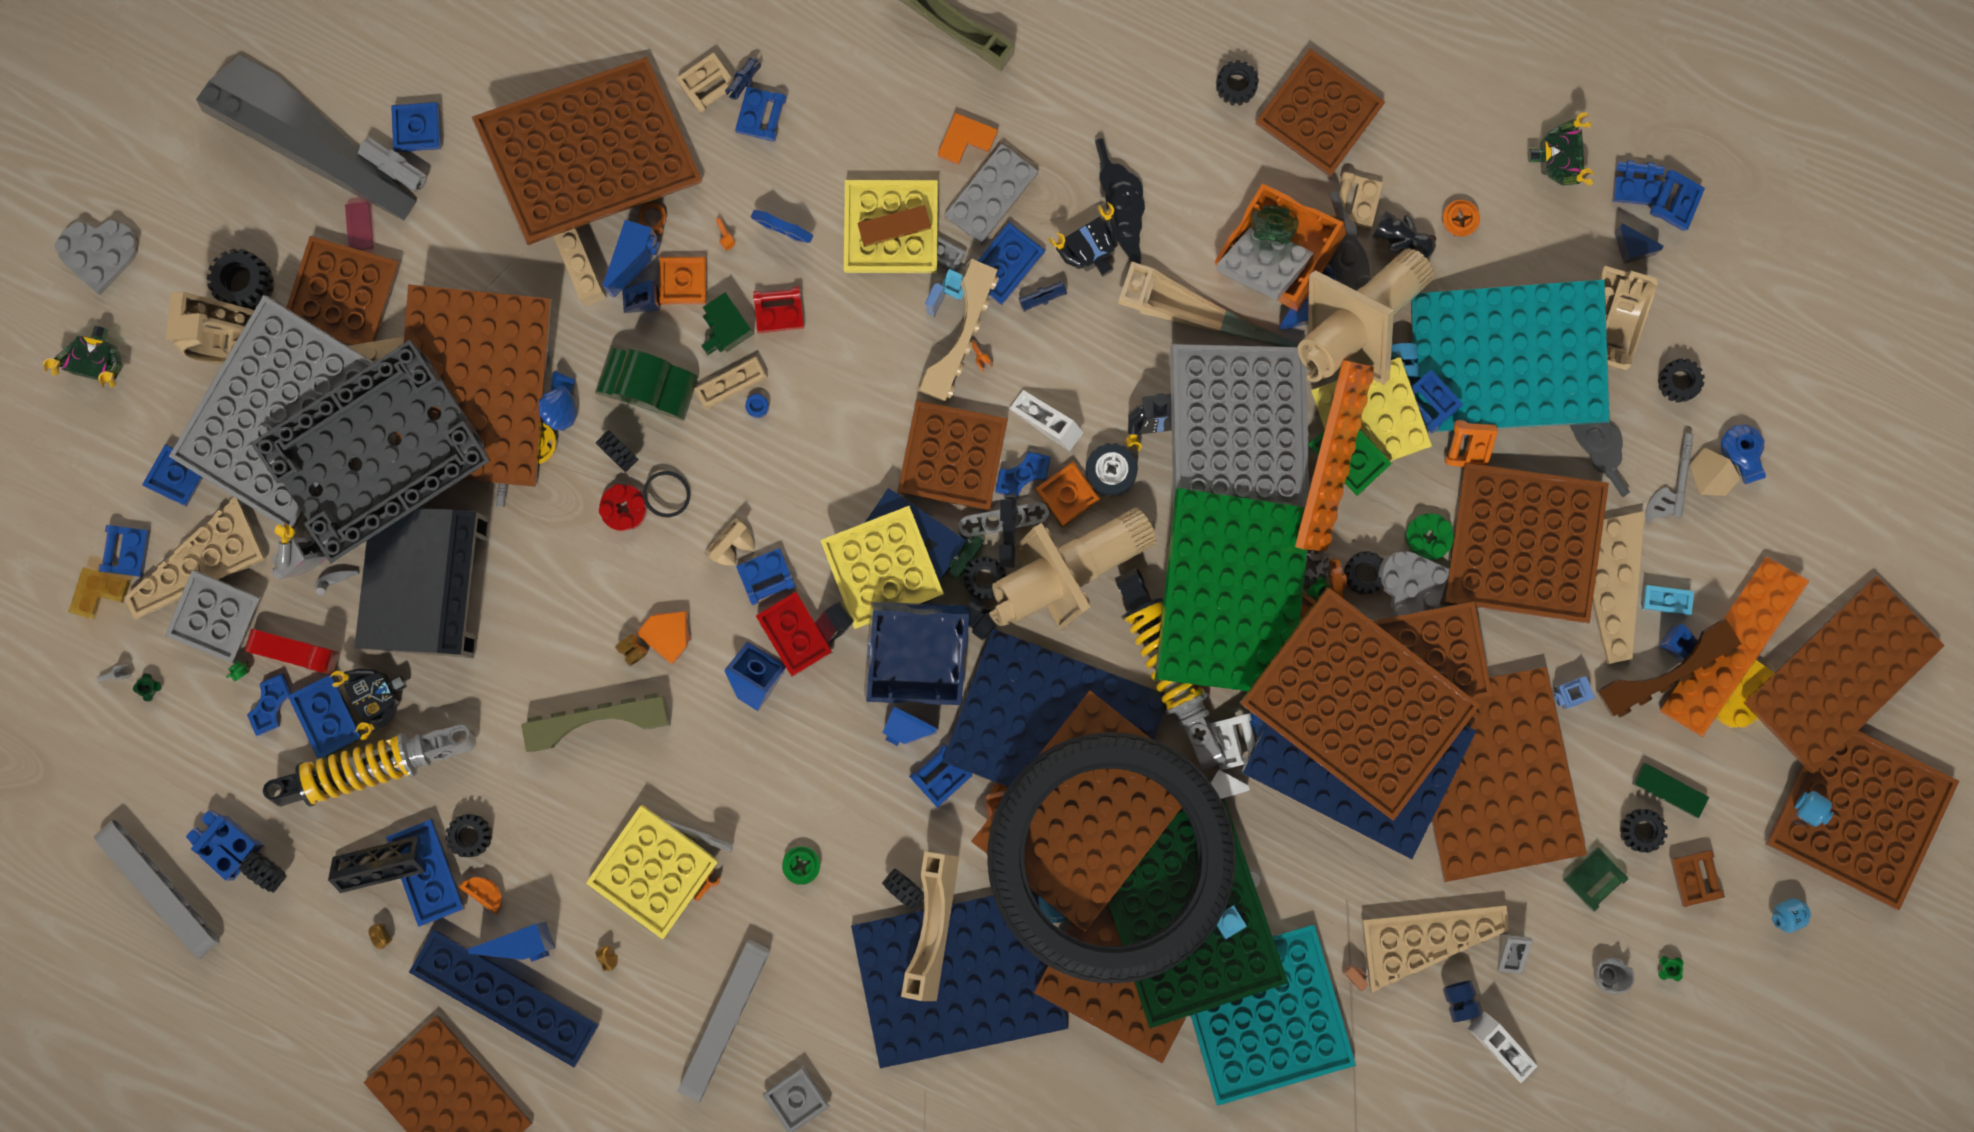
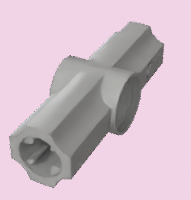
M370 137L359 146L358 154L377 166L378 170L386 173L392 180H398L416 193L425 185L427 176L410 165L405 158L395 151L386 149Z

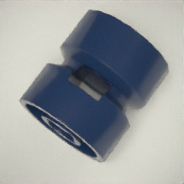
M1473 980L1451 984L1442 989L1446 1002L1451 1003L1449 1012L1452 1022L1473 1019L1483 1014L1479 1000L1474 998L1477 992Z

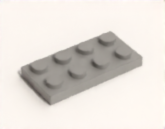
M1001 144L946 212L945 218L982 245L1037 176L1038 171L1005 145Z

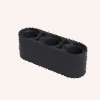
M839 601L827 608L815 624L826 642L829 643L843 635L854 623V619L843 601Z

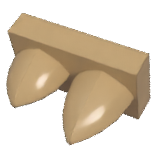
M735 518L705 551V554L719 564L735 565V554L730 546L734 545L742 550L753 551L755 549L751 534L746 529L747 527Z

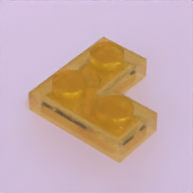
M82 567L68 612L94 619L101 597L124 603V597H126L131 581Z

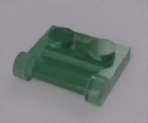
M1600 848L1594 849L1563 879L1566 885L1593 912L1599 908V904L1621 883L1624 884L1629 880L1626 874ZM1610 871L1614 877L1591 898L1587 892Z

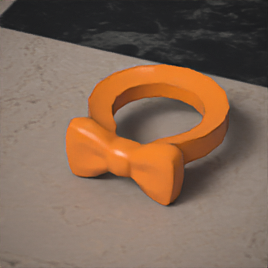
M647 203L639 211L638 218L640 224L647 226L643 218L644 213L650 208H655L660 211L661 219L655 227L651 228L655 233L663 234L662 227L667 219L665 210L657 203Z

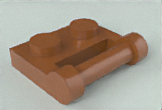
M1713 850L1670 859L1682 906H1691L1725 897L1724 890L1720 889L1713 857L1715 856ZM1701 860L1704 862L1711 889L1709 893H1706L1698 863Z

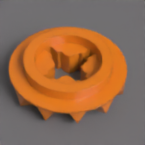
M1456 200L1445 208L1442 223H1444L1446 231H1449L1454 236L1465 237L1472 234L1479 226L1480 214L1476 206L1471 202ZM1458 212L1461 213L1462 217L1468 218L1463 222V226L1460 225L1459 221L1453 220L1457 218Z

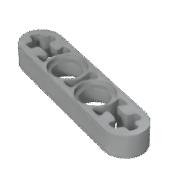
M1043 503L1016 506V512L1022 515V521L1016 525V529L1045 523L1049 517L1048 507ZM1037 507L1040 508V511H1045L1042 519L1037 520L1036 516L1029 517L1030 522L1026 523L1024 509H1028V514L1034 513ZM1000 510L962 518L959 523L961 535L966 538H974L1003 532ZM990 516H995L999 520V525L995 529H990L985 524L986 519ZM978 518H982L984 531L979 532L980 527L973 528L972 533L963 530L962 527L966 526L967 521L974 525L979 524Z

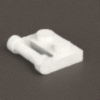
M1251 713L1210 723L1227 759L1219 764L1220 770L1246 763L1249 756L1243 757L1235 725L1241 723L1250 755L1256 743L1250 723L1252 720Z

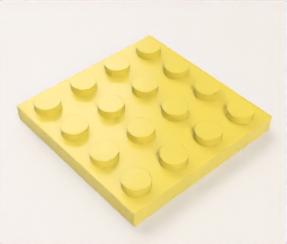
M845 180L844 273H937L938 180ZM925 205L931 229L878 244L863 246L857 223Z
M1399 357L1391 360L1390 380L1383 385L1373 379L1369 386L1368 402L1363 410L1360 429L1390 461H1394L1433 447L1402 358ZM1337 381L1311 390L1324 429L1326 428Z
M910 506L820 540L845 606L854 619V629L869 624L871 602L922 604L944 595Z
M641 805L586 884L658 937L664 939L716 867L719 860L647 807Z

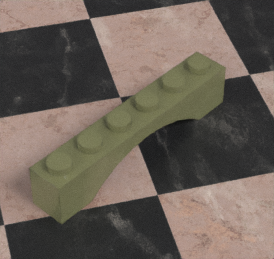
M900 0L1000 72L1014 55L1013 43L996 31L990 30L969 19L944 0Z
M658 693L644 695L645 700L635 701V698L623 699L620 705L612 706V702L598 704V709L589 710L588 707L574 709V714L565 715V711L552 713L551 718L542 720V716L527 718L528 723L521 724L526 752L555 748L561 739L572 730L597 720H623L646 730L669 726L670 720L666 698L659 697Z

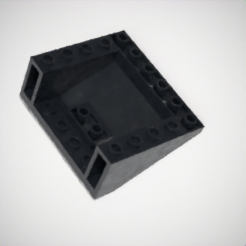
M415 509L367 540L354 648L474 659L476 635L466 632L475 541L487 542L489 518L476 511Z

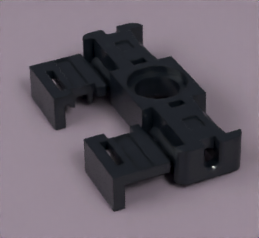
M1004 493V498H1007V500H1000V521H1003V545H999V567L1015 568L1016 494Z

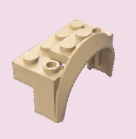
M1602 266L1598 280H1605L1607 343L1622 347L1619 349L1607 345L1608 368L1627 370L1632 364L1657 289L1658 280L1655 277L1638 272H1625L1608 266ZM1624 295L1631 298H1635L1638 302L1622 298L1620 296Z
M184 291L172 292L170 295L166 340L173 341V345L187 358L205 363L223 364L255 310ZM202 324L222 328L223 330L205 327ZM226 334H228L227 350L225 351Z

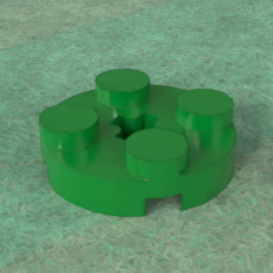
M1426 513L1416 517L1409 523L1405 532V542L1409 550L1430 561L1443 557L1451 549L1454 540L1450 522L1446 521L1442 516L1433 513ZM1429 531L1433 532V536H1435V540H1432L1430 544L1426 543L1427 539L1423 537V534H1427Z

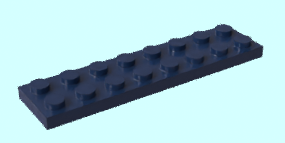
M433 930L409 970L410 974L574 1068L577 1066L598 1029L599 1023L486 958L476 954H469L467 947L439 931Z

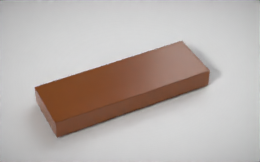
M925 205L857 223L864 247L931 229Z

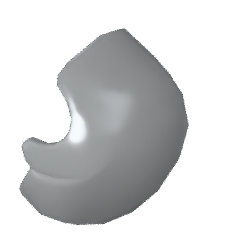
M1606 958L1600 961L1594 970L1596 985L1607 994H1622L1630 990L1634 983V971L1626 966L1622 959Z

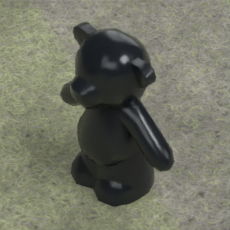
M1386 211L1372 236L1375 239H1387L1391 244L1389 246L1391 252H1398L1409 248L1419 251L1425 258H1428L1436 248V237L1427 233H1417L1413 219L1409 215L1404 216L1402 220Z

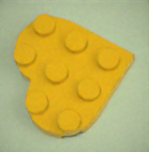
M1756 660L1716 719L1721 724L1730 728H1744L1752 724L1756 719L1759 720L1743 702L1774 672Z

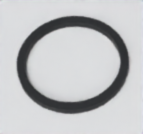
M661 471L653 474L645 483L643 499L647 508L655 515L665 518L675 517L681 514L688 506L690 488L685 479L679 474L671 471ZM669 475L682 482L686 489L687 497L684 506L680 510L669 514L661 513L650 505L647 499V487L654 478Z

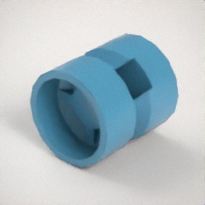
M1393 344L1391 360L1401 357L1409 380L1418 379L1419 366L1415 363V360L1418 358L1417 344Z

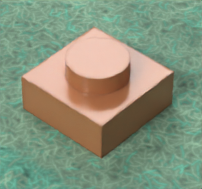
M1348 965L1342 971L1358 990L1363 991L1369 985L1365 981L1367 978L1366 974L1358 966L1354 969L1353 966Z

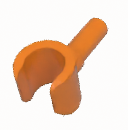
M717 218L716 222L723 234V237L718 241L728 251L735 245V241L726 230L722 219Z
M972 340V348L976 353V364L979 369L984 372L982 366L985 363H989L993 367L989 356L983 354L976 341Z
M714 871L711 872L706 879V883L695 895L694 899L696 901H699L712 886H717L720 883V877L715 883L709 881V877Z

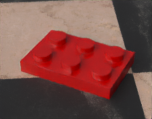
M797 592L756 615L757 620L791 677L833 653Z

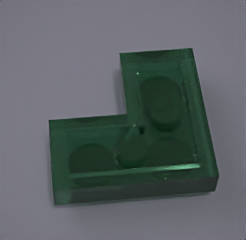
M977 535L974 540L968 539L962 549L965 553H962L960 557L955 555L948 566L950 567V577L956 581L961 579L967 565L971 563L984 545L983 539Z

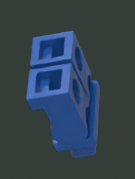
M208 810L201 819L208 826V829L203 833L199 828L195 827L188 833L186 838L193 845L191 850L197 853L225 881L235 880L241 873L239 866L251 851L258 852L264 844L251 837L238 824L232 821L230 817L220 815L213 810Z

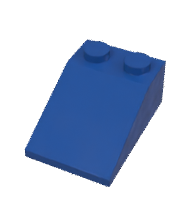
M628 220L624 221L603 283L604 289L611 297H616L652 261L653 255L658 254L660 242H658L659 239L651 227Z
M545 921L467 950L469 954L519 960L530 958L531 962L550 956L549 950L555 949Z

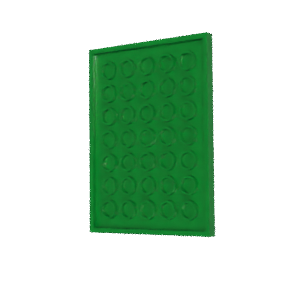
M1182 488L1175 490L1155 680L1247 692L1250 690L1299 625L1307 550L1297 548L1295 545L1305 507Z

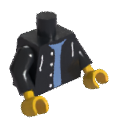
M1107 202L1109 209L1106 212H1103L1100 205L1098 206V211L1104 217L1103 219L1099 216L1066 237L1059 232H1055L1058 235L1057 242H1054L1050 237L1048 238V242L1056 246L1057 252L1066 264L1077 269H1084L1086 272L1096 267L1102 277L1114 270L1108 259L1114 256L1115 248L1118 246V229L1113 216L1114 208L1109 202Z
M1159 393L1154 396L1143 397L1139 405L1129 412L1128 434L1130 435L1125 439L1129 451L1133 444H1136L1138 451L1142 448L1137 434L1172 431L1171 393Z

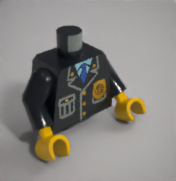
M358 668L345 671L344 673L335 671L329 676H338L340 682L332 684L333 687H338L344 681L346 682L344 687L362 721L357 726L355 732L360 729L366 731L360 738L362 740L367 739L370 732H376L391 722L397 712V706L401 703L396 692L407 687L401 675L389 680L386 673H379L376 669Z

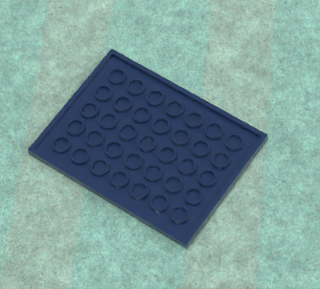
M992 629L942 763L1009 787L1016 776L1032 760L1038 757L1089 691L1093 692L1152 740L1155 739L1166 709L1165 703L1161 700L1165 693Z
M1267 724L1262 729L1241 773L1413 859L1476 730L1466 725L1394 821Z
M1031 890L1032 895L1039 906V896ZM993 895L952 904L937 1001H919L901 997L905 972L913 959L920 939L924 910L851 925L880 1069L1068 1029L1065 1010L1034 993L1048 965L1030 953L1014 936L1000 914Z

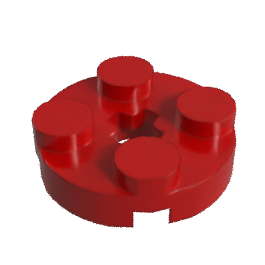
M616 484L609 488L601 497L599 514L603 522L611 529L624 532L633 530L643 523L647 514V507L643 494L638 489L630 485ZM627 502L629 511L619 514L618 504Z

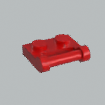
M800 286L792 287L789 290L762 293L760 290L753 291L758 334L804 329ZM794 298V305L762 307V302Z

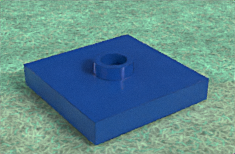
M438 102L391 105L393 150L395 152L441 149Z
M165 444L142 486L187 507L203 477L169 457L173 448Z

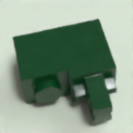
M726 292L702 307L706 313L703 315V318L709 327L715 326L711 329L713 332L708 335L710 339L701 345L707 355L716 350H719L720 353L723 351L728 352L754 335Z

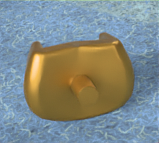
M385 923L374 924L368 930L369 937L377 949L385 948L393 940L392 938L389 939L388 933L384 928L386 926Z
M610 945L595 951L603 971H611L617 966L618 955L614 954Z

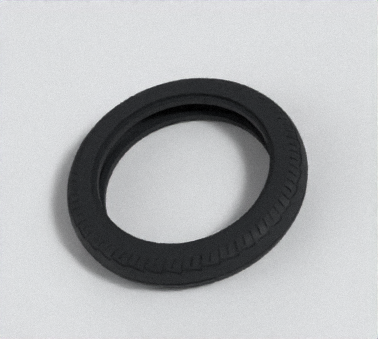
M1103 732L1075 737L1053 746L1032 760L1016 776L1004 793L991 824L987 865L991 890L999 912L1014 936L1030 953L1053 969L1071 977L1090 982L1110 984L1134 982L1161 974L1184 961L1206 941L1220 921L1229 901L1235 876L1236 852L1233 830L1224 804L1210 781L1192 762L1174 749L1155 740L1128 733ZM1091 770H1128L1148 777L1160 784L1178 801L1185 811L1196 839L1198 852L1197 872L1193 888L1183 908L1159 932L1144 940L1128 945H1093L1079 941L1064 933L1042 912L1032 895L1026 877L1024 864L1025 842L1029 826L1039 806L1063 782Z

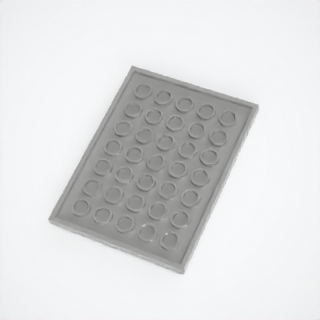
M263 295L169 457L284 527V523L294 529L303 512L283 483H276L251 445V442L374 362L275 300ZM319 483L312 485L311 491L314 495L320 486Z
M1170 345L1173 508L1175 490L1177 488L1305 507L1309 494L1306 367L1299 357L1298 347Z

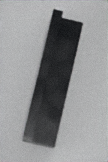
M418 836L334 856L332 857L328 881L339 893H344L425 873L427 864L419 856L421 839ZM412 846L411 852L400 854L406 847ZM392 851L385 859H379L385 852ZM370 856L364 864L358 865L364 857ZM349 861L343 869L339 870L340 863Z

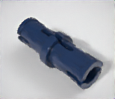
M750 57L743 68L734 74V80L725 89L726 95L732 91L728 96L729 98L737 100L745 87L750 86L753 76L761 68L760 62L754 66L758 61L757 59Z
M1061 280L1046 288H1037L1036 292L1022 298L1020 297L1019 302L1025 312L1041 304L1047 305L1048 301L1066 295L1067 291Z

